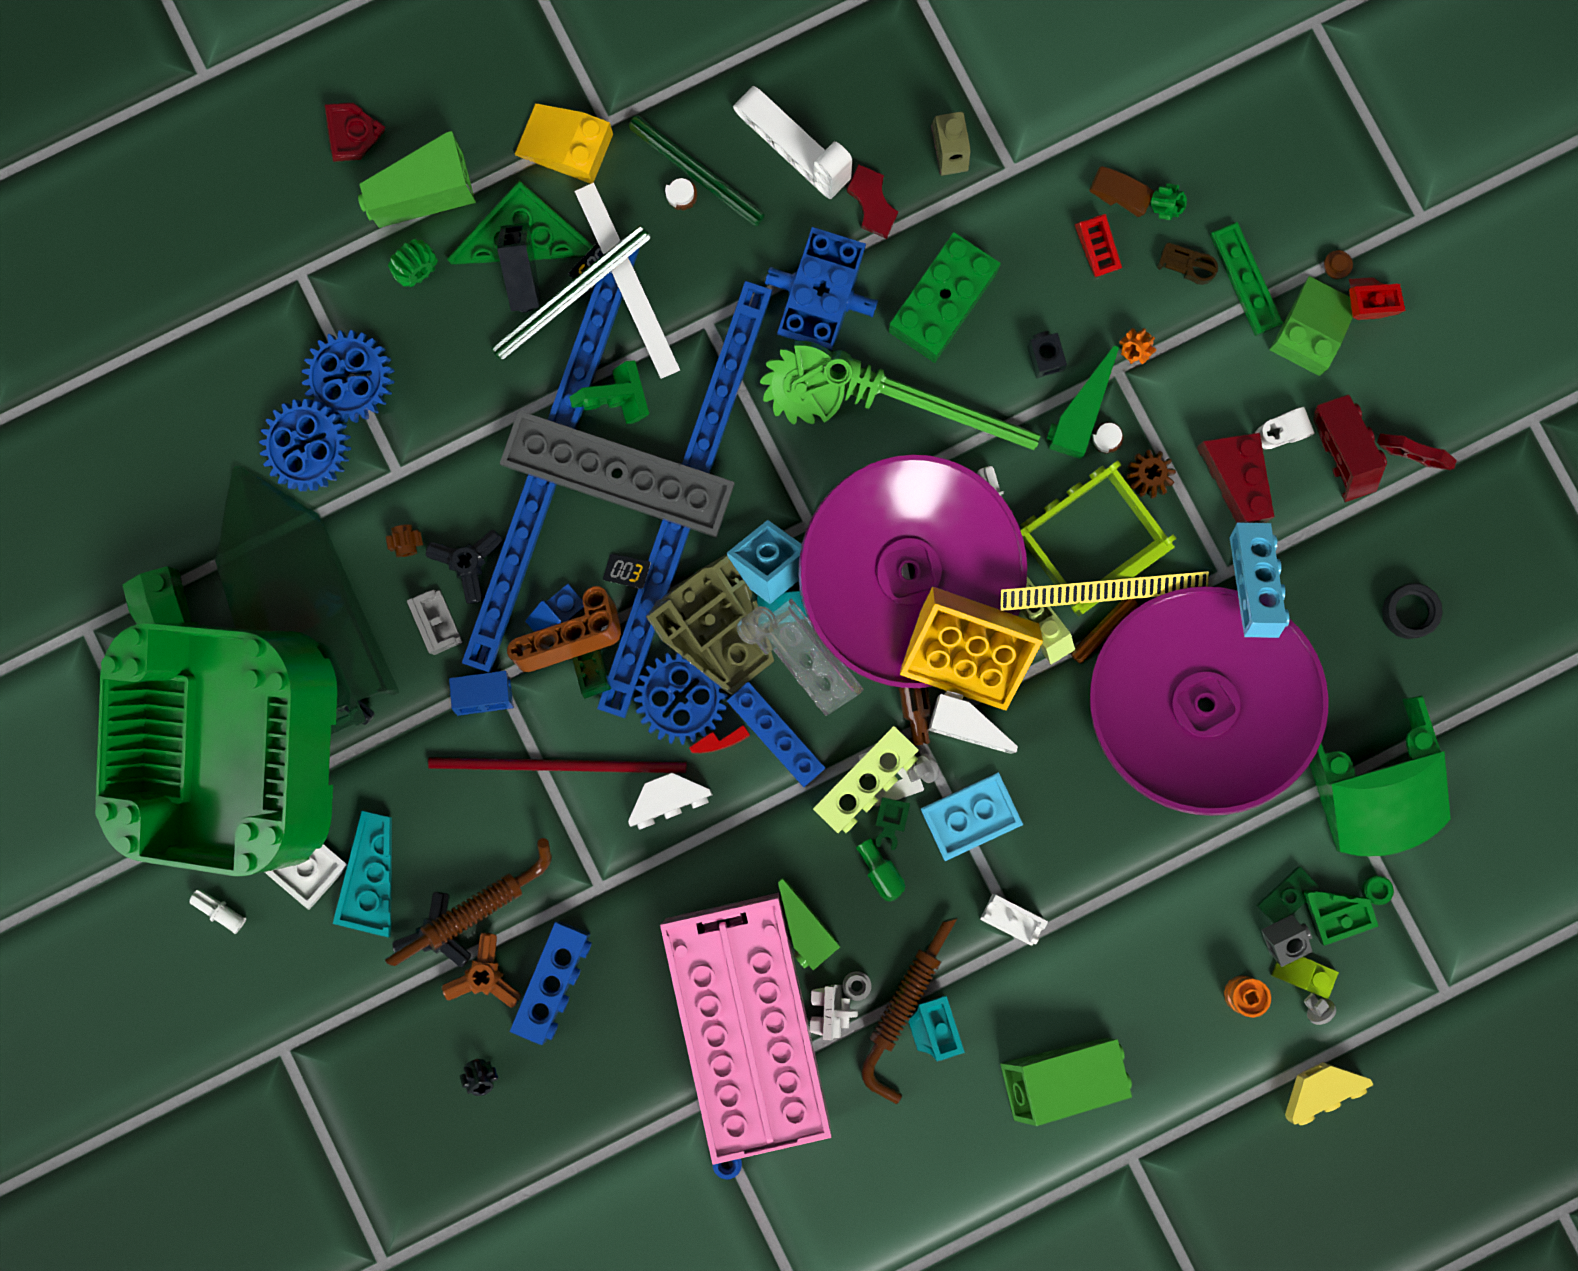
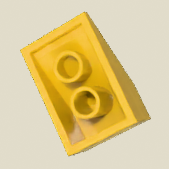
M535 103L515 155L592 184L612 139V128L610 122L583 112Z

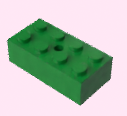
M953 232L891 321L889 333L935 363L998 273L1001 263ZM945 294L949 296V298L943 299L940 295Z

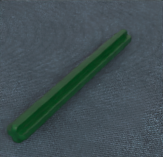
M638 115L632 118L629 128L636 135L751 224L758 226L763 221L765 214L758 207Z

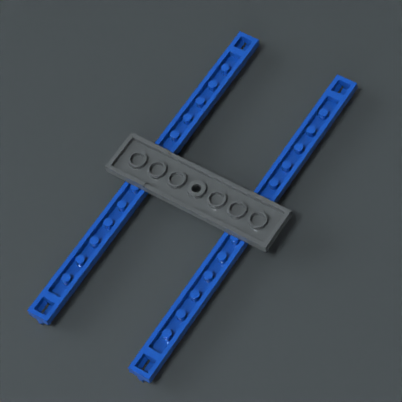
M639 248L628 257L632 267H634ZM611 271L595 284L548 420L518 410L500 461L501 466L527 474L528 476L462 660L463 664L491 673L556 485H560L662 519L648 560L651 562L644 587L643 589H638L608 676L611 689L602 693L597 707L598 710L626 718L635 692V686H637L655 634V629L646 615L659 599L669 593L690 530L692 529L717 538L735 486V482L712 475L710 472L772 295L771 289L745 281L683 462L678 464L576 430L584 407L572 408L569 397L581 388L592 386L623 298ZM753 292H754L755 294H754L753 300H752V302H751V305H750V307H749V303H750L752 294H753ZM616 468L621 469L623 472L622 476L618 479L612 477V471ZM483 645L478 660L475 662L480 646ZM615 690H616V691H617L616 696H615V698H614L612 707H610L611 702H612V699H613V696H614V693H615Z

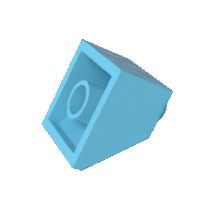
M769 520L727 552L728 558L750 590L769 604L799 581V558L802 544Z

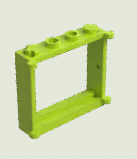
M1116 461L1107 469L1104 466L1099 467L1089 475L1092 479L1084 486L1080 482L1066 492L1069 496L1062 502L1055 499L1043 508L1046 513L1037 519L1033 515L1021 524L1023 528L1021 534L1025 546L1054 585L1067 583L1030 533L1107 477L1155 541L1100 581L1133 578L1175 547L1172 544L1177 539L1174 534L1169 538L1166 536L1118 472L1117 468L1121 466L1119 461ZM1079 602L1078 604H1070V606L1079 617L1099 602Z

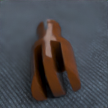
M899 687L903 718L910 722L912 744L923 745V743H931L926 719L929 717V714H932L928 687Z

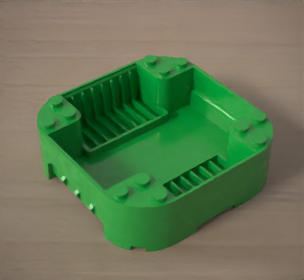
M198 622L142 623L130 626L122 631L107 649L101 661L95 815L110 844L119 853L135 861L231 876H248L292 867L310 859L309 856L316 849L321 848L327 838L331 825L333 784H329L331 725H336L337 681L333 665L329 658L323 657L318 649L319 644L311 637L297 631H260L198 625Z

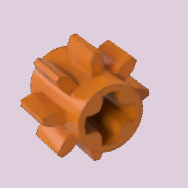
M1132 328L1119 341L1123 346L1121 355L1129 360L1130 364L1138 360L1141 364H1144L1149 359V356L1157 350L1153 347L1155 337L1146 332L1145 328L1138 332Z

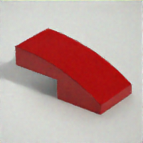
M744 725L721 741L712 732L689 747V749L694 754L715 752L750 737V734Z

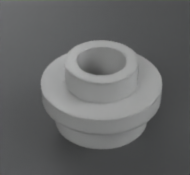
M853 971L847 974L843 980V992L851 1000H863L871 991V981L865 973ZM855 980L862 983V988L859 991H854L851 988V984Z

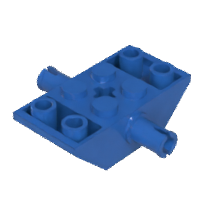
M812 227L797 272L791 274L774 269L773 267L769 268V275L767 274L765 284L788 290L790 294L777 332L778 335L797 341L814 342L832 351L846 312L852 310L873 318L878 300L855 294L853 290L866 247L865 243ZM824 289L826 293H823L821 297L817 295V290Z

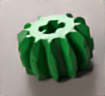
M413 239L410 243H404L401 248L397 249L395 254L391 255L388 267L398 283H401L403 287H413L416 283H422L423 279L429 277L428 275L435 270L438 260L433 249L423 240L417 241Z

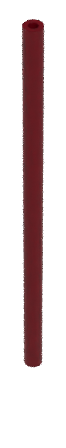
M429 757L428 768L686 773L687 762Z

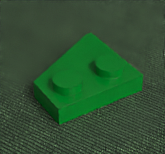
M1313 890L1303 891L1319 941L1324 946L1378 927L1371 901L1367 897Z

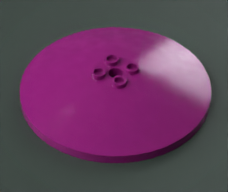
M905 455L882 459L856 470L838 483L823 499L813 514L805 532L799 558V586L803 606L812 628L823 645L842 664L857 674L885 685L901 688L932 687L931 685L900 675V669L920 611L932 587L1001 610V590L1026 588L1027 557L1024 540L1019 525L1004 499L986 480L972 470L958 463L927 455ZM906 563H911L915 568V574L911 579H905L901 573V569ZM1021 609L1004 611L1019 616Z
M1192 587L1175 590L1147 601L1132 611L1112 631L1098 655L1093 670L1090 688V709L1094 731L1106 758L1117 773L1135 790L1158 804L1180 812L1209 816L1228 815L1243 812L1271 801L1287 790L1303 774L1314 758L1325 732L1328 717V690L1323 667L1317 653L1301 629L1290 618L1288 626L1284 628L1279 638L1244 637L1237 590L1221 587ZM1208 698L1213 702L1214 709L1210 712H1203L1198 707V701Z

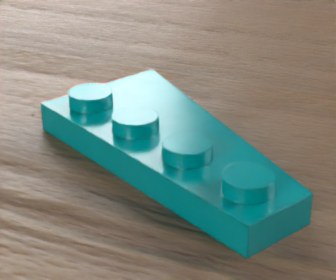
M362 811L333 924L384 937H391L392 817Z

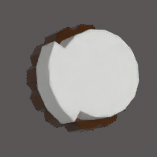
M676 179L670 185H666L665 188L666 198L669 204L676 210L681 209L684 211L687 208L690 209L697 201V189L688 179Z
M1101 423L1093 431L1091 436L1092 444L1099 452L1104 454L1113 453L1122 445L1123 431L1115 423Z

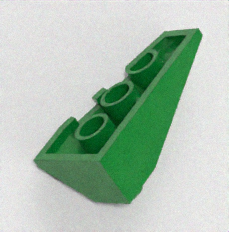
M166 566L141 573L123 584L128 610L136 624L192 622L179 570Z

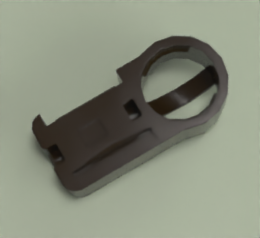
M1172 243L1165 245L1157 265L1159 270L1164 267L1185 274L1184 279L1199 285L1211 282L1218 272L1217 261L1211 255L1202 254ZM1193 267L1212 272V276L1200 278L1194 273Z

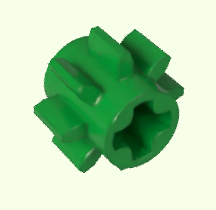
M1167 183L1166 187L1160 186L1153 193L1151 199L1154 213H1159V218L1165 220L1179 217V214L1184 212L1187 205L1184 191H1179V185Z

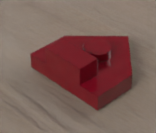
M355 103L325 104L327 130L333 162L361 160L385 132V126L365 114Z

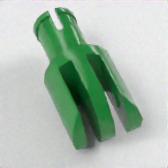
M872 838L857 846L856 849L868 865L870 870L867 876L879 895L885 901H894L904 892L905 882L893 862L883 859Z

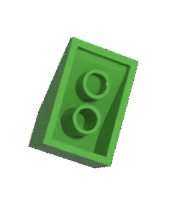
M1308 276L1269 350L1320 376L1330 367L1353 318L1350 297Z
M783 877L779 880L778 884L793 946L796 950L794 957L803 968L809 965L814 970L840 948V943Z

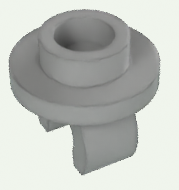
M924 754L918 757L913 769L906 773L911 782L922 779L926 783H931L937 779L938 765L934 759Z
M1311 993L1304 1000L1305 1005L1308 1007L1307 1017L1313 1024L1321 1025L1328 1023L1336 1014V1006L1329 999L1321 998L1318 1000Z

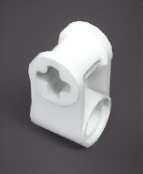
M1305 407L1270 419L1255 432V434L1260 433L1262 448L1266 450L1289 442L1293 443L1315 434ZM1267 432H1269V433L1274 432L1275 437H1274V436H1268V435H1267Z

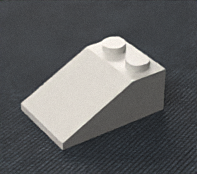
M947 691L944 695L940 694L936 698L928 731L1009 754L1017 752L1018 746L971 703L963 701L964 695Z

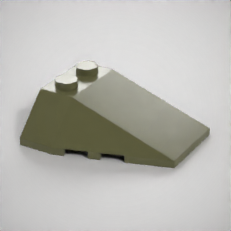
M727 554L688 577L659 599L646 615L664 643L730 695L734 694L774 662L765 628L760 624L757 610H759L757 601H754L750 588Z

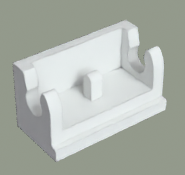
M992 894L980 920L1031 946L1037 944L1041 930H1044L1048 921L995 894Z

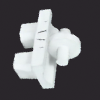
M833 984L811 991L812 1005L824 1006V1017L813 1016L811 1018L810 1032L822 1035L823 1040L841 1038V1028H849V1018L858 1017V1010L850 1009V998H842V985Z

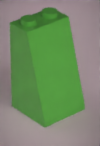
M452 131L446 132L360 183L362 194L358 195L362 211H366L368 219L373 220L379 228L476 203L463 151Z
M1102 1038L1000 1063L1014 1121L1039 1126L1132 1098L1130 1091L1132 1082L1129 1074L1125 1071L1123 1063L1125 1057L1124 1050L1121 1044L1118 1043V1039Z

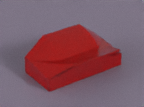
M1374 277L1349 279L1352 315L1356 320L1379 319L1406 311L1400 284H1383Z

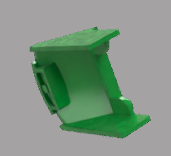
M1422 695L1403 699L1412 730H1410L1406 737V746L1411 760L1356 776L1353 763L1348 755L1340 751L1325 754L1321 743L1310 762L1312 774L1338 852L1369 857L1403 852L1427 841L1450 821L1445 751H1440Z

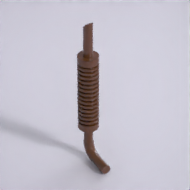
M546 838L538 840L539 859L528 870L515 878L510 873L501 877V880L498 879L496 883L493 882L491 886L488 885L486 889L477 892L476 896L472 895L471 899L468 898L466 902L463 901L461 905L458 904L456 908L453 907L451 911L448 910L446 912L447 915L442 914L441 918L437 917L436 921L432 920L431 924L427 923L421 927L423 933L421 937L385 959L386 963L396 966L428 945L433 950H436L442 946V942L445 944L447 939L452 940V936H458L457 932L459 934L463 933L462 929L466 931L468 929L467 926L471 928L473 924H477L478 921H482L483 918H487L488 915L501 909L502 905L506 906L507 902L510 903L512 899L515 900L522 895L520 888L543 874L550 865L552 855L549 841Z
M957 917L942 922L926 952L918 950L915 955L917 959L912 961L914 965L910 964L911 970L906 971L908 975H904L905 981L901 980L902 986H898L900 990H896L895 993L897 995L892 996L894 1001L890 1000L891 1006L887 1005L888 1011L885 1010L883 1012L885 1016H881L882 1021H878L880 1026L876 1025L875 1029L877 1031H873L869 1037L874 1042V1045L863 1063L861 1069L862 1080L865 1086L872 1092L895 1104L899 1103L902 1094L879 1082L874 1076V1069L884 1049L892 1052L896 1045L894 1041L899 1039L897 1035L901 1036L900 1030H904L902 1026H906L907 1022L905 1021L910 1020L908 1015L912 1016L913 1012L911 1010L915 1011L916 1007L914 1005L919 1004L917 999L921 1000L920 994L924 995L922 990H926L927 987L925 985L930 984L928 980H932L931 974L935 975L934 969L938 970L941 961L936 959V956L957 921Z

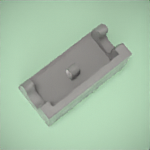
M432 590L407 600L430 654L436 655L463 643L440 590L436 592Z

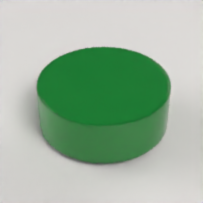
M1371 876L1364 881L1362 894L1370 899L1371 904L1383 905L1392 899L1394 888L1386 877Z

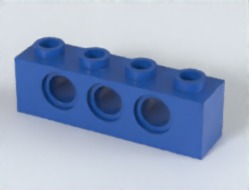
M749 682L727 700L730 706L804 788L825 770L821 762Z
M561 921L554 923L510 1029L511 1033L543 1045L547 1039H553L558 1024L554 1022L558 1011L564 1012L570 998L565 994L570 984L575 985L581 969L577 968L581 957L586 958L591 948L592 942L588 941L590 933ZM561 948L570 951L572 958L569 964L559 962L557 953ZM548 976H555L559 979L560 988L558 991H551L547 988L546 980ZM543 1003L548 1007L549 1014L547 1018H540L536 1015V1004Z

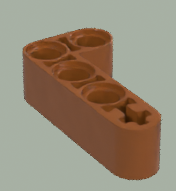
M593 586L587 589L583 595L584 616L512 640L507 647L509 658L520 670L532 672L615 644L620 639L621 627L614 601L606 590L600 586ZM608 625L605 630L601 631L603 627Z

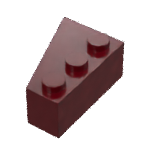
M1350 395L1317 405L1313 420L1325 452L1330 451L1336 462L1337 467L1332 469L1334 476H1341L1346 489L1345 493L1342 494L1344 502L1377 492L1385 467L1387 466V459L1384 452L1378 450L1374 443L1375 438L1372 429L1369 426L1366 427L1363 422L1360 406L1352 401Z
M1260 433L1203 441L1197 447L1200 456H1203L1210 469V475L1218 484L1222 497L1236 523H1266L1275 517Z

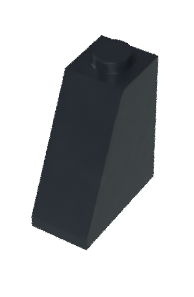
M529 222L501 226L497 250L511 311L523 313L530 312L535 308H539L540 290Z

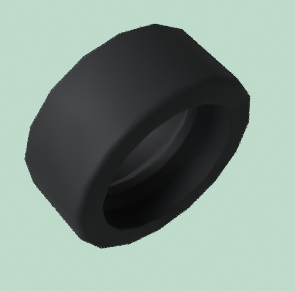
M1418 583L1406 584L1391 591L1382 607L1383 621L1387 628L1396 636L1405 639L1420 638L1433 632L1440 624L1443 614L1442 603L1438 595L1428 586ZM1406 595L1421 597L1428 607V618L1418 628L1404 626L1396 616L1397 603Z

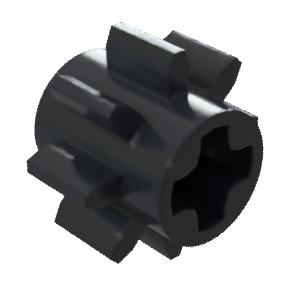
M474 1059L468 1062L464 1067L465 1074L459 1075L462 1088H466L467 1093H472L474 1096L488 1094L494 1088L493 1081L498 1080L496 1068L492 1067L490 1061L486 1062L483 1059Z

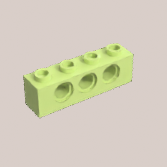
M893 726L813 810L837 833L841 830L847 833L858 822L855 816L862 809L867 813L878 801L874 796L882 788L887 792L898 781L895 775L900 769L903 768L907 771L918 760L915 754L919 750ZM889 753L896 758V766L893 769L887 770L880 765V757L883 754ZM864 774H871L875 777L876 786L872 790H864L860 786L859 780ZM846 794L852 795L856 799V807L851 811H844L839 805L840 798Z

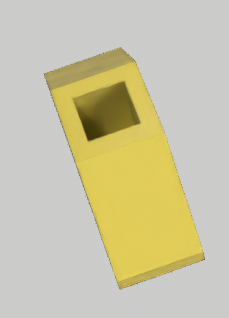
M1322 1062L1297 1075L1285 1116L1294 1125L1308 1124L1315 1119V1114L1323 1110L1325 1112L1333 1111L1341 1106V1101L1349 1097L1355 1099L1367 1093L1366 1089L1373 1086L1371 1079Z

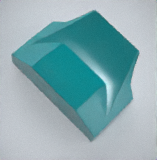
M944 995L918 1004L917 1011L908 1021L917 1050L932 1055L937 1062L965 1053L947 996Z

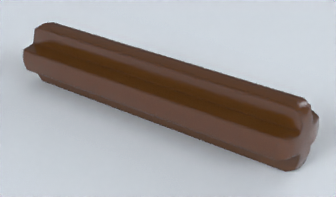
M1122 600L1070 653L1073 659L1078 663H1082L1112 633L1118 624L1138 607L1136 600Z

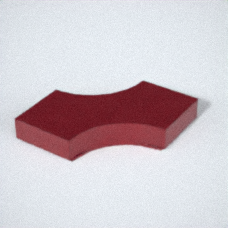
M858 165L847 193L857 199L862 207L864 219L861 228L887 239L899 211L892 208L884 198L882 192L884 175Z
M1380 434L1377 441L1378 445L1389 454L1414 460L1426 467L1452 470L1457 462L1444 449L1419 444L1406 436Z

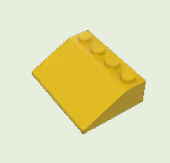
M932 587L920 611L900 669V675L946 691L964 695V697L1006 711L1043 642L1039 623Z

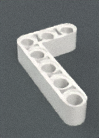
M752 86L733 106L735 112L825 197L832 199L851 179L852 157L841 144L834 141L824 150L757 87Z

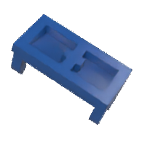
M507 671L449 678L451 708L457 716L514 708L511 681L508 679Z

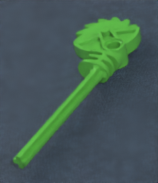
M795 341V352L789 349H780V355L783 359L767 361L766 366L772 369V371L766 373L760 379L761 384L769 385L764 393L763 401L768 402L774 399V415L779 416L784 410L787 419L792 424L797 422V416L807 423L814 424V415H819L825 423L840 408L844 393H846L845 401L848 400L850 395L856 397L855 404L860 399L866 400L865 408L867 409L870 408L875 395L882 393L1035 450L1039 443L1040 434L888 378L881 368L877 369L876 372L871 371L870 364L865 369L861 368V361L852 358L847 352L841 350L830 352L827 348L814 342ZM834 364H842L846 370L837 373L831 367Z

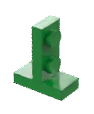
M635 360L625 361L612 370L615 380L614 385L584 387L569 397L572 408L584 407V410H593L605 404H608L609 408L622 406L626 424L637 423L649 415Z

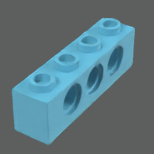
M1237 523L1230 536V544L1244 637L1279 638L1284 628L1289 624V611L1284 607L1285 586L1281 584L1279 576L1281 573V561L1276 557L1277 536L1272 532L1271 523Z

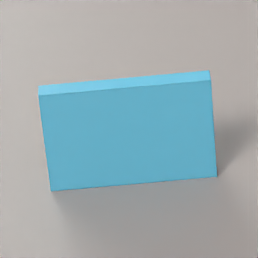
M999 772L920 808L944 861L1023 825Z

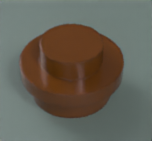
M1333 251L1324 260V270L1331 278L1342 279L1352 271V258L1344 251Z

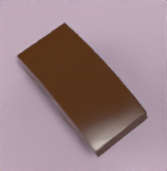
M1104 166L1099 167L1089 189L1091 193L1110 206L1118 203L1137 217L1145 215L1154 190L1141 182Z

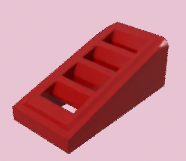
M1106 214L1075 224L1078 237L1094 277L1122 268ZM1098 226L1100 231L1089 234V228ZM1102 236L1103 242L1092 245V239ZM1107 248L1108 252L1095 255V250ZM1110 257L1112 263L1099 267L1098 261Z

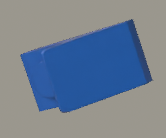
M567 584L547 602L542 600L525 622L536 632L572 620L584 610L583 601L571 586Z

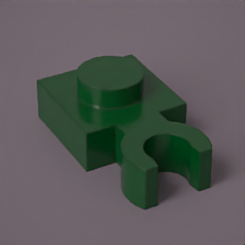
M881 798L876 825L883 827V832L876 837L875 844L877 847H880L881 840L884 837H889L892 840L891 850L897 848L898 840L895 836V831L904 832L910 803Z

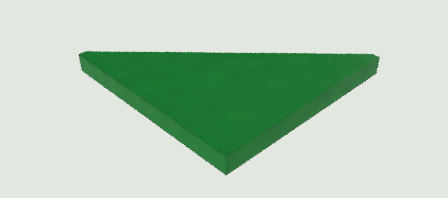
M519 181L447 260L452 265L500 262L497 246L501 226L529 222L535 260L584 257L593 245Z

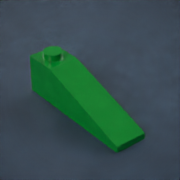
M1112 347L1062 414L1057 424H1051L1046 438L1051 440L1049 449L1079 459L1084 456L1119 347Z

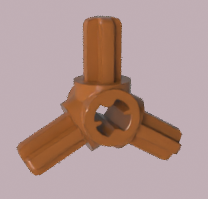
M481 933L477 960H472V967L465 970L464 976L443 984L442 991L447 1000H453L472 991L474 994L483 992L487 996L492 993L511 1008L519 1002L522 996L521 993L501 979L503 974L498 971L499 963L494 962L497 944L496 934ZM487 970L489 975L486 977H489L490 980L480 982L478 978L481 975H478V972Z

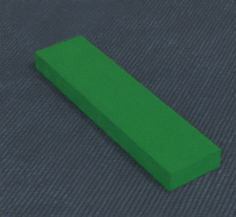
M1238 222L1212 232L1210 237L1254 335L1257 336L1281 326L1283 321Z

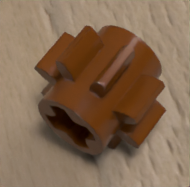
M410 524L391 528L392 535L385 537L388 550L390 552L395 551L396 557L417 554L416 546L423 545L421 532L418 530L413 531V526Z

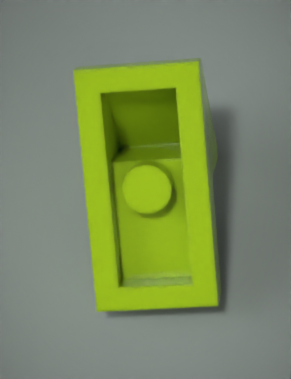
M1301 957L1283 967L1276 962L1271 976L1329 999L1339 972Z

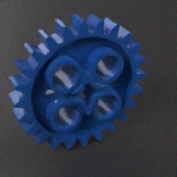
M340 330L338 331V339L328 334L329 343L318 340L321 349L318 351L311 348L310 351L314 358L304 360L311 365L310 369L302 370V373L309 375V379L304 380L302 384L311 387L305 395L315 397L312 403L315 401L323 402V408L325 406L332 407L331 415L340 414L339 420L343 423H347L349 417L352 422L357 423L359 414L362 418L369 419V410L379 413L376 406L377 403L387 404L382 398L383 394H392L390 390L386 389L387 385L394 384L395 382L387 378L388 374L394 372V369L386 367L391 358L382 356L386 349L381 346L376 347L378 341L373 338L368 340V335L364 333L357 336V332L350 330L347 337L346 333ZM363 354L364 363L360 367H356V358ZM336 358L337 367L334 371L330 372L328 369L329 362ZM372 371V374L370 376H351L348 377L347 381L342 379H334L325 383V379L329 377H347L349 376V372L355 375H360ZM367 382L369 385L368 391L364 395H360V385ZM340 386L341 395L338 399L334 400L332 392L336 387Z
M304 399L302 403L300 400H293L292 406L283 403V412L273 410L276 417L275 420L266 419V422L271 426L270 429H261V432L267 435V439L259 441L260 444L266 446V450L260 452V455L268 456L269 458L263 465L265 467H273L269 475L275 477L280 475L278 483L286 484L288 482V489H296L298 487L299 491H307L309 487L310 491H317L318 484L321 487H328L327 479L331 481L338 480L334 473L335 471H345L340 465L341 461L349 462L350 460L343 455L344 451L351 450V447L344 445V441L350 439L351 436L342 434L347 425L337 424L341 415H331L333 408L329 406L323 408V402L315 401L312 403V400ZM313 420L315 428L310 433L308 431V423ZM288 432L290 434L291 440L290 443L286 446V444L284 443V436ZM324 433H326V437H325V438H323V439H321V440H317V439L320 438L322 435H324ZM323 445H325L327 449V454L322 459V457L320 456V449ZM293 451L285 458V453ZM298 458H301L303 462L300 471L296 468Z
M667 653L665 663L656 658L657 668L655 669L648 665L646 666L650 675L648 677L644 675L639 676V679L645 684L644 686H635V690L642 693V696L634 698V702L643 705L636 710V713L646 714L641 723L642 725L651 723L648 730L650 734L658 730V740L668 735L669 744H672L675 737H679L681 745H684L686 737H690L691 741L696 743V734L699 733L704 738L707 736L706 728L713 731L716 730L712 721H722L723 718L717 712L726 710V706L720 703V700L727 699V694L719 693V690L723 688L689 661L682 659V656L678 653L675 660H672L671 656ZM683 671L688 675V681L684 685H676L672 681V676L676 672ZM695 679H698L699 683L686 695L687 703H678L669 716L664 718L662 716L663 713L676 701L675 694L682 695ZM700 690L706 691L709 694L708 702L703 705H699L693 700V695ZM658 692H664L669 696L667 704L661 707L656 706L652 701L653 696ZM684 711L689 714L690 720L686 725L679 726L675 724L673 719L677 712Z

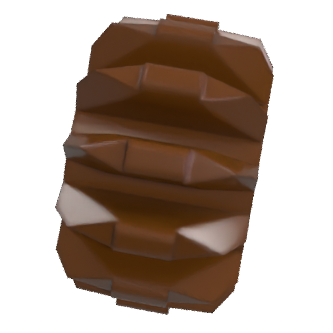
M1147 450L1144 456L1138 453L1134 456L1136 462H1130L1127 466L1133 472L1128 473L1126 479L1135 480L1130 488L1134 490L1140 487V497H1143L1148 491L1150 498L1154 499L1157 496V491L1164 495L1167 493L1166 486L1174 484L1173 479L1168 476L1174 475L1176 470L1167 468L1172 460L1168 458L1163 462L1161 460L1163 452L1161 451L1155 457H1153L1151 450ZM1149 469L1155 471L1153 475L1156 476L1152 480L1146 477L1149 473L1145 472Z

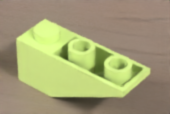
M1027 577L1026 587H1035ZM1050 606L1020 610L1019 617L1039 623L1043 638L1039 649L1050 664L1055 663L1075 650L1071 633Z

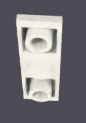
M674 773L645 783L629 818L630 827L637 825L640 830L655 824L653 818L663 814L666 819L681 814L680 808L691 804L694 809L709 803L707 797L713 795L712 791Z

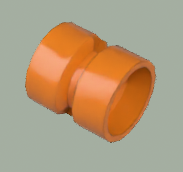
M1241 975L1229 980L1225 986V1001L1237 1013L1253 1018L1261 1016L1270 1007V990L1260 980Z

